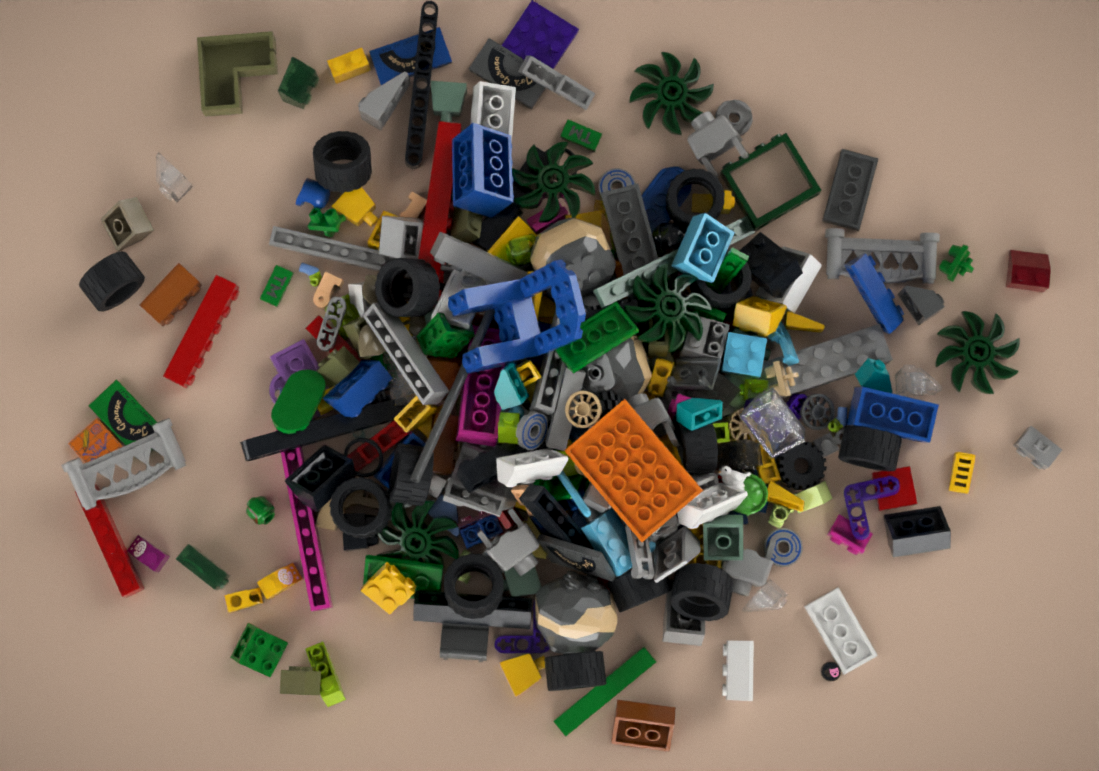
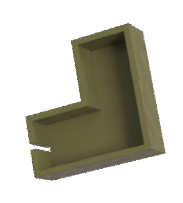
M273 32L197 37L201 111L205 117L243 114L241 77L278 74L276 39Z

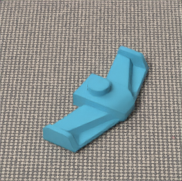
M780 321L776 331L767 337L770 341L780 344L784 355L782 360L785 364L791 366L799 363V359L791 337L782 321Z

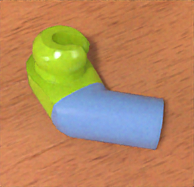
M301 263L299 272L309 275L312 286H319L322 279L319 269Z
M838 407L837 417L828 424V429L831 432H838L846 426L848 407Z

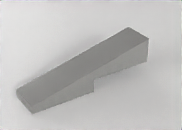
M526 56L518 73L584 110H587L595 95L594 92L566 75L560 74L532 56Z
M566 367L555 411L545 439L546 447L562 451L566 449L572 424L566 417L565 406L572 394L581 391L586 374L585 371L578 370L573 374ZM580 395L575 397L577 401H579ZM572 401L570 407H575L576 404ZM569 410L570 416L575 414V410Z

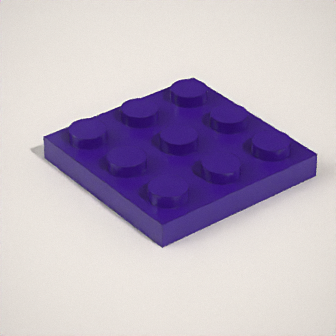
M531 0L502 46L524 60L526 56H532L554 69L578 34L579 29Z

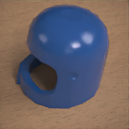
M306 178L296 199V205L301 207L304 205V202H308L314 208H320L321 210L330 199V190L325 189L318 181Z

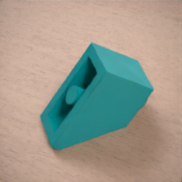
M867 358L855 373L861 387L893 393L886 365L881 360Z
M513 361L509 362L501 370L494 391L496 401L502 410L521 405L529 397Z
M691 398L678 403L676 421L691 431L722 419L723 402L721 400Z

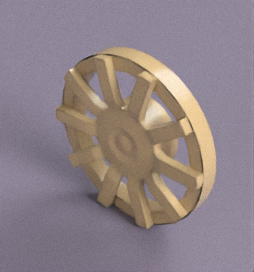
M578 391L572 394L565 406V414L568 421L578 428L593 426L599 421L602 413L600 400L595 394L588 391ZM583 394L588 395L586 402H584ZM580 395L581 402H578L575 397ZM591 397H593L595 401L589 404ZM572 401L576 404L575 407H570ZM597 404L598 409H592V406ZM569 410H575V414L570 416ZM591 412H597L596 417H594L591 414ZM579 416L578 422H574L573 419ZM588 416L593 419L591 423L588 421ZM582 418L585 419L586 425H580Z
M739 408L728 419L729 435L739 444H749L757 439L761 433V428L756 422H751L753 420L751 417L748 419L746 411L743 418L740 412L745 411V409ZM736 415L740 418L738 421L734 419ZM732 422L736 423L735 428H732ZM737 430L739 432L737 436L734 435L733 431ZM742 434H743V441L739 440V437H740Z

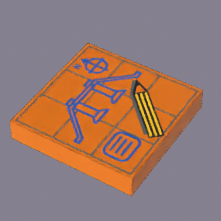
M98 418L68 443L85 463L123 447Z

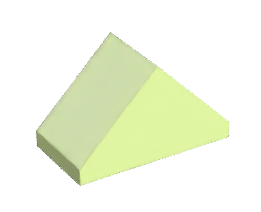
M826 481L794 494L805 501L803 512L833 499Z

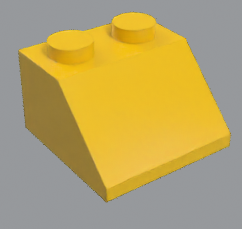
M751 296L736 303L733 326L739 327L741 331L757 332L756 334L766 337L776 331L787 309V305Z

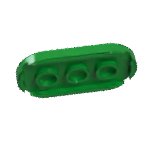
M305 369L293 373L288 378L271 412V419L277 430L293 434L296 431L304 430L309 425L326 390L325 380L321 374L314 370Z

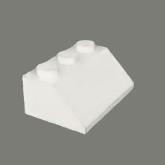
M481 81L473 86L470 125L476 123L511 135L512 142L516 87Z
M783 246L782 249L797 260L803 274L776 298L761 287L758 288L756 295L765 300L787 305L786 311L795 313L822 265L811 254Z
M551 448L496 458L498 481L505 484L506 487H515L517 483H534L537 479L550 480L553 478L552 476L561 474L568 461V456Z
M718 483L704 489L677 512L678 522L687 526V528L694 529L699 527L700 524L713 521L718 516L727 515L741 504L747 496V491L724 483Z
M727 641V645L723 644V656H726V664H723V676H726V684L722 685V695L726 696V700L753 701L754 641Z

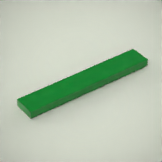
M643 647L606 678V685L594 687L553 722L566 737L656 663L655 659Z

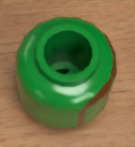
M253 497L247 502L246 514L256 524L266 525L272 521L275 516V508L265 497Z

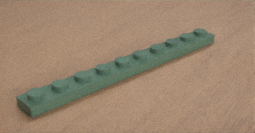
M747 216L726 226L735 232L730 245L755 233ZM678 249L593 290L601 308L632 294L633 281L637 275L648 286L650 285L653 273L664 264H668L667 276L677 272L678 270L671 265Z

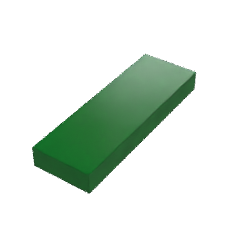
M732 247L725 255L714 282L705 281L706 285L720 294L745 265L749 256Z

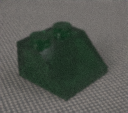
M292 57L278 89L282 101L304 109L305 105L310 103L312 88H316L319 81L316 70L297 58Z

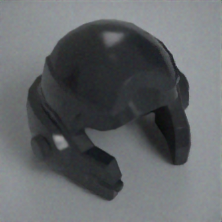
M661 223L654 229L652 237L658 257L664 256L666 252L664 248L665 243L673 251L679 249L687 231L685 226L678 223Z

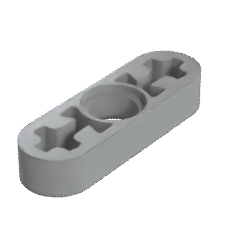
M333 297L329 301L317 337V346L322 351H330L335 345L347 308L346 302L341 297ZM338 301L343 306L337 310L336 314L340 315L339 318L335 315H329L330 312L334 314L335 307L333 304H337ZM329 319L337 321V326L334 329L327 328L326 323ZM324 330L328 333H334V336L329 334L328 340L331 343L330 345L327 344L326 347H323L321 340H325L327 336L326 333H323Z

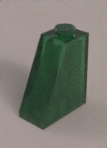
M188 544L176 558L178 562L214 590L223 589L229 583L228 578L230 575L194 545Z

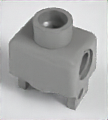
M705 112L691 122L695 132L688 136V143L697 160L712 175L719 176L711 161L734 146L744 159L749 157L741 143L743 139L725 116L721 115L714 119L711 112Z
M643 393L629 398V404L658 438L668 434L674 447L679 446L674 433L676 428L659 398L649 400L647 395Z
M511 508L507 512L518 526L511 532H506L493 545L482 530L477 532V535L488 548L486 550L488 555L497 563L502 571H508L514 567L519 576H522L539 563L532 553L539 548V542L527 523H523Z
M768 542L764 558L759 556L756 551L746 549L743 550V560H722L720 569H723L733 579L732 592L749 596L752 585L756 587L765 585L774 562L771 561L776 542Z

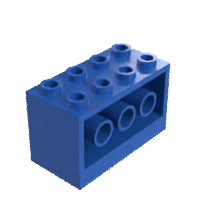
M472 123L452 139L453 206L492 218L513 203L511 135Z
M855 387L846 425L869 427L893 433L904 439L930 443L939 405L867 387Z

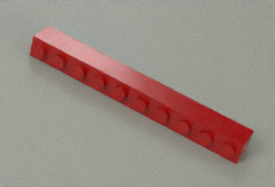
M439 121L418 257V259L429 262L436 270L439 284L444 281L443 264L434 260L435 257L430 251L439 233L447 234V230H451L452 218H449L450 212H454L452 200V139L462 132V124ZM439 289V293H440V294H439V298H440V296H441V294H442V290Z

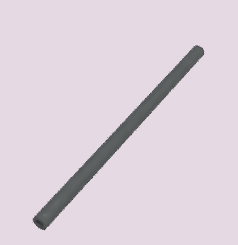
M494 309L485 312L468 352L481 346L494 318ZM463 364L458 371L410 477L416 483H419L467 378L468 374Z

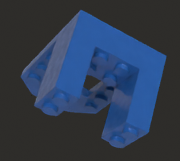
M562 259L553 261L521 279L466 288L448 297V307L452 311L453 317L494 309V317L500 330L499 337L502 341L501 343L480 346L462 354V364L467 374L503 367L512 361L514 364H518L525 360H533L582 338L583 331L580 329L581 322L585 321L586 312L576 274L572 270L565 268L566 263ZM551 287V295L555 300L556 315L560 320V324L540 333L532 296Z

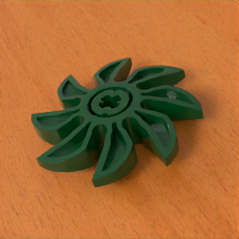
M661 52L668 77L663 75L661 68L657 65L645 64L638 67L634 72L651 80L657 86L646 82L641 83L632 91L629 103L654 97L656 100L646 103L643 110L642 118L647 129L650 128L659 109L663 108L665 110L662 119L663 126L672 134L682 135L675 110L680 112L684 121L691 123L703 112L692 107L686 101L697 105L705 102L711 96L714 84L698 89H688L687 87L695 85L700 77L701 69L698 61L695 58L693 59L688 72L681 79L678 77L681 68L680 61L671 53ZM668 92H675V95L671 96V94L669 95Z
M568 142L556 143L548 150L547 159L549 165L547 166L542 164L535 144L529 149L527 165L529 170L535 173L536 176L512 168V177L518 187L525 191L537 188V190L513 199L518 206L525 209H535L541 205L543 199L548 198L547 204L538 220L540 223L549 222L557 217L560 212L558 202L560 198L565 200L571 218L577 217L580 212V198L570 188L595 196V186L589 177L582 173L570 175L593 165L589 158L582 155H572L566 159L564 165H559Z
M664 264L652 275L650 285L653 291L638 275L633 281V293L636 300L640 303L648 304L650 307L643 308L625 305L624 309L629 318L637 323L643 324L651 318L654 319L655 324L637 338L640 341L648 343L657 341L665 334L667 326L669 335L668 353L678 349L685 339L683 326L688 329L697 341H700L702 337L703 324L698 314L688 312L686 309L711 311V306L706 298L698 293H692L686 298L681 296V292L698 279L693 275L683 274L678 276L671 282L669 290L667 283L668 264Z
M962 311L961 314L972 337H969L963 327L953 325L941 329L937 335L955 341L962 348L953 345L945 347L938 354L935 366L938 367L950 360L960 358L962 362L951 371V382L958 392L961 391L968 369L971 368L973 370L971 383L974 388L984 394H994L984 368L988 370L992 378L997 380H1006L1015 376L1019 372L1018 370L996 362L994 358L1007 360L1012 357L1019 348L1020 338L1006 345L995 347L993 343L1000 340L1005 331L1004 323L1000 316L995 313L987 337H984L982 335L984 329L983 320L975 313ZM975 350H976V351H980L981 354H980V355H979V354H976V355H975V354H974V351H975Z
M426 500L423 506L415 507L412 512L413 523L410 522L406 514L404 504L397 502L393 507L391 518L393 525L402 532L386 526L382 532L378 533V536L387 545L399 544L401 547L378 553L377 556L404 559L405 556H409L411 561L423 562L422 558H424L426 563L444 565L442 556L434 551L433 548L454 559L459 558V550L454 540L449 536L436 537L434 534L459 527V525L448 516H436L430 525L424 523L435 500Z

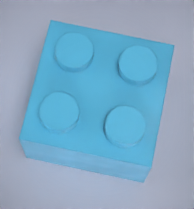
M728 332L720 372L760 378L767 338Z

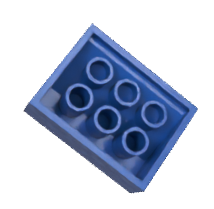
M863 253L844 264L877 324H880L882 331L890 334L904 321L902 317L904 312L900 305L896 306L892 300L895 296L890 288L886 289L883 282H885V279L881 272H876L874 268L876 263L872 256H867V254Z

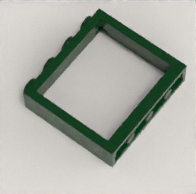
M787 133L775 135L770 139L771 142L766 145L761 143L754 148V152L748 153L749 157L746 159L739 156L738 161L734 163L728 162L722 166L723 169L720 172V176L729 191H732V196L735 197L743 214L748 217L754 231L761 229L813 199L822 191ZM783 143L811 188L757 219L730 173Z

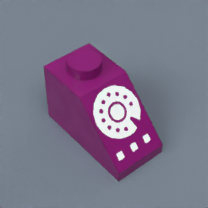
M140 535L135 538L127 550L154 572H160L170 558L169 555Z

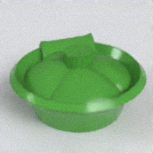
M751 474L744 480V490L747 491V496L733 510L747 516L760 511L768 499L766 484L754 474Z

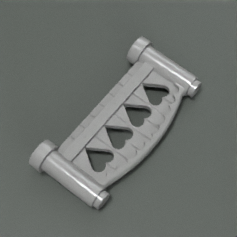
M829 228L825 230V237L828 238L826 267L828 279L837 280L840 275L851 278L844 264L852 251H854L857 257L863 253L867 254V256L871 252L874 253L880 264V267L875 270L883 275L885 279L883 283H900L922 279L924 284H934V280H936L937 243L940 239V234L921 233L920 241L844 238V229ZM890 253L893 254L899 264L896 270L883 267V263ZM909 254L912 255L918 265L917 270H904L902 268V264Z
M170 418L153 424L152 428L155 433L83 464L79 457L61 465L64 472L68 473L81 505L85 510L97 506L95 503L97 500L118 497L138 490L156 480L171 467L177 470L186 466V460L171 428L173 424ZM151 448L164 457L162 463H157L153 467L149 465ZM133 456L146 464V469L144 471L139 470L135 475L131 473ZM115 464L128 472V478H121L117 483L113 481ZM97 472L110 480L109 487L103 486L99 491L95 489Z

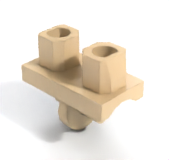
M775 361L773 365L765 368L767 378L777 377L778 384L769 386L771 396H791L789 385L790 387L795 386L794 378L799 377L798 373H792L791 367L784 369L783 362Z

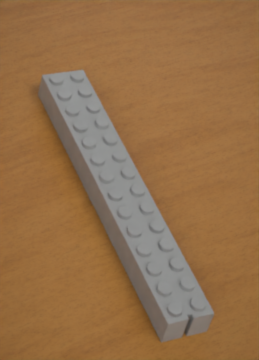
M877 324L796 351L799 359L797 364L788 366L782 360L784 356L763 362L760 378L729 373L716 378L713 390L684 391L685 396L690 398L721 400L723 402L722 418L730 416L735 410L744 408L748 398H759L765 404L786 398L784 396H771L769 386L778 384L777 377L768 379L765 368L773 365L775 361L783 362L784 369L791 367L792 373H798L799 377L794 378L795 386L790 387L789 385L792 396L793 394L855 375L867 358L881 360L884 364L890 363L893 359L881 326ZM677 391L671 393L673 397H677L679 394ZM665 395L658 397L666 411H668L671 402L667 400Z

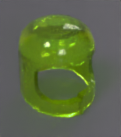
M527 234L508 241L506 244L508 260L514 265L531 263L528 240L534 245L536 237L533 234Z

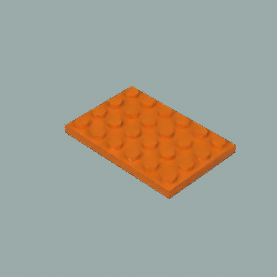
M626 399L621 401L564 450L641 542L646 540L703 491Z

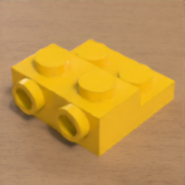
M386 562L361 587L360 591L388 614H391L399 605L402 606L415 593L416 585L410 578L403 576L396 566Z

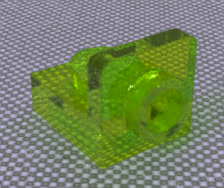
M745 379L743 384L739 386V395L742 396V400L746 401L748 399V390H751V393H763V391H766L768 389V380Z

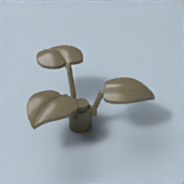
M367 275L362 287L364 299L370 304L378 303L375 294L376 275ZM424 316L410 317V320L402 322L404 325L410 324L409 332L414 337L426 326ZM365 325L358 337L360 357L383 354L386 351L370 326Z

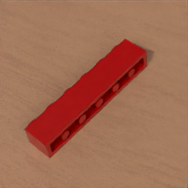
M215 275L163 375L164 378L186 389L188 385L191 386L193 384L197 368L200 369L202 367L206 351L209 352L212 348L213 337L215 334H219L223 318L228 317L232 301H236L240 291H238L239 287L237 284Z
M95 484V489L99 491L98 485ZM97 500L95 502L97 506L85 510L84 507L82 509L122 597L127 598L144 590V587L105 500Z

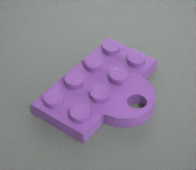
M304 339L270 356L278 372L272 379L269 387V394L273 403L275 404L277 401L275 392L283 390L288 378L293 373L305 369L317 371L320 368ZM316 409L311 421H314L323 415H320L319 411Z

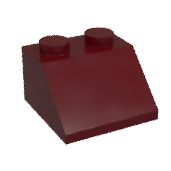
M1016 250L1009 251L1006 288L1045 292L1049 289L1051 267L1048 254Z

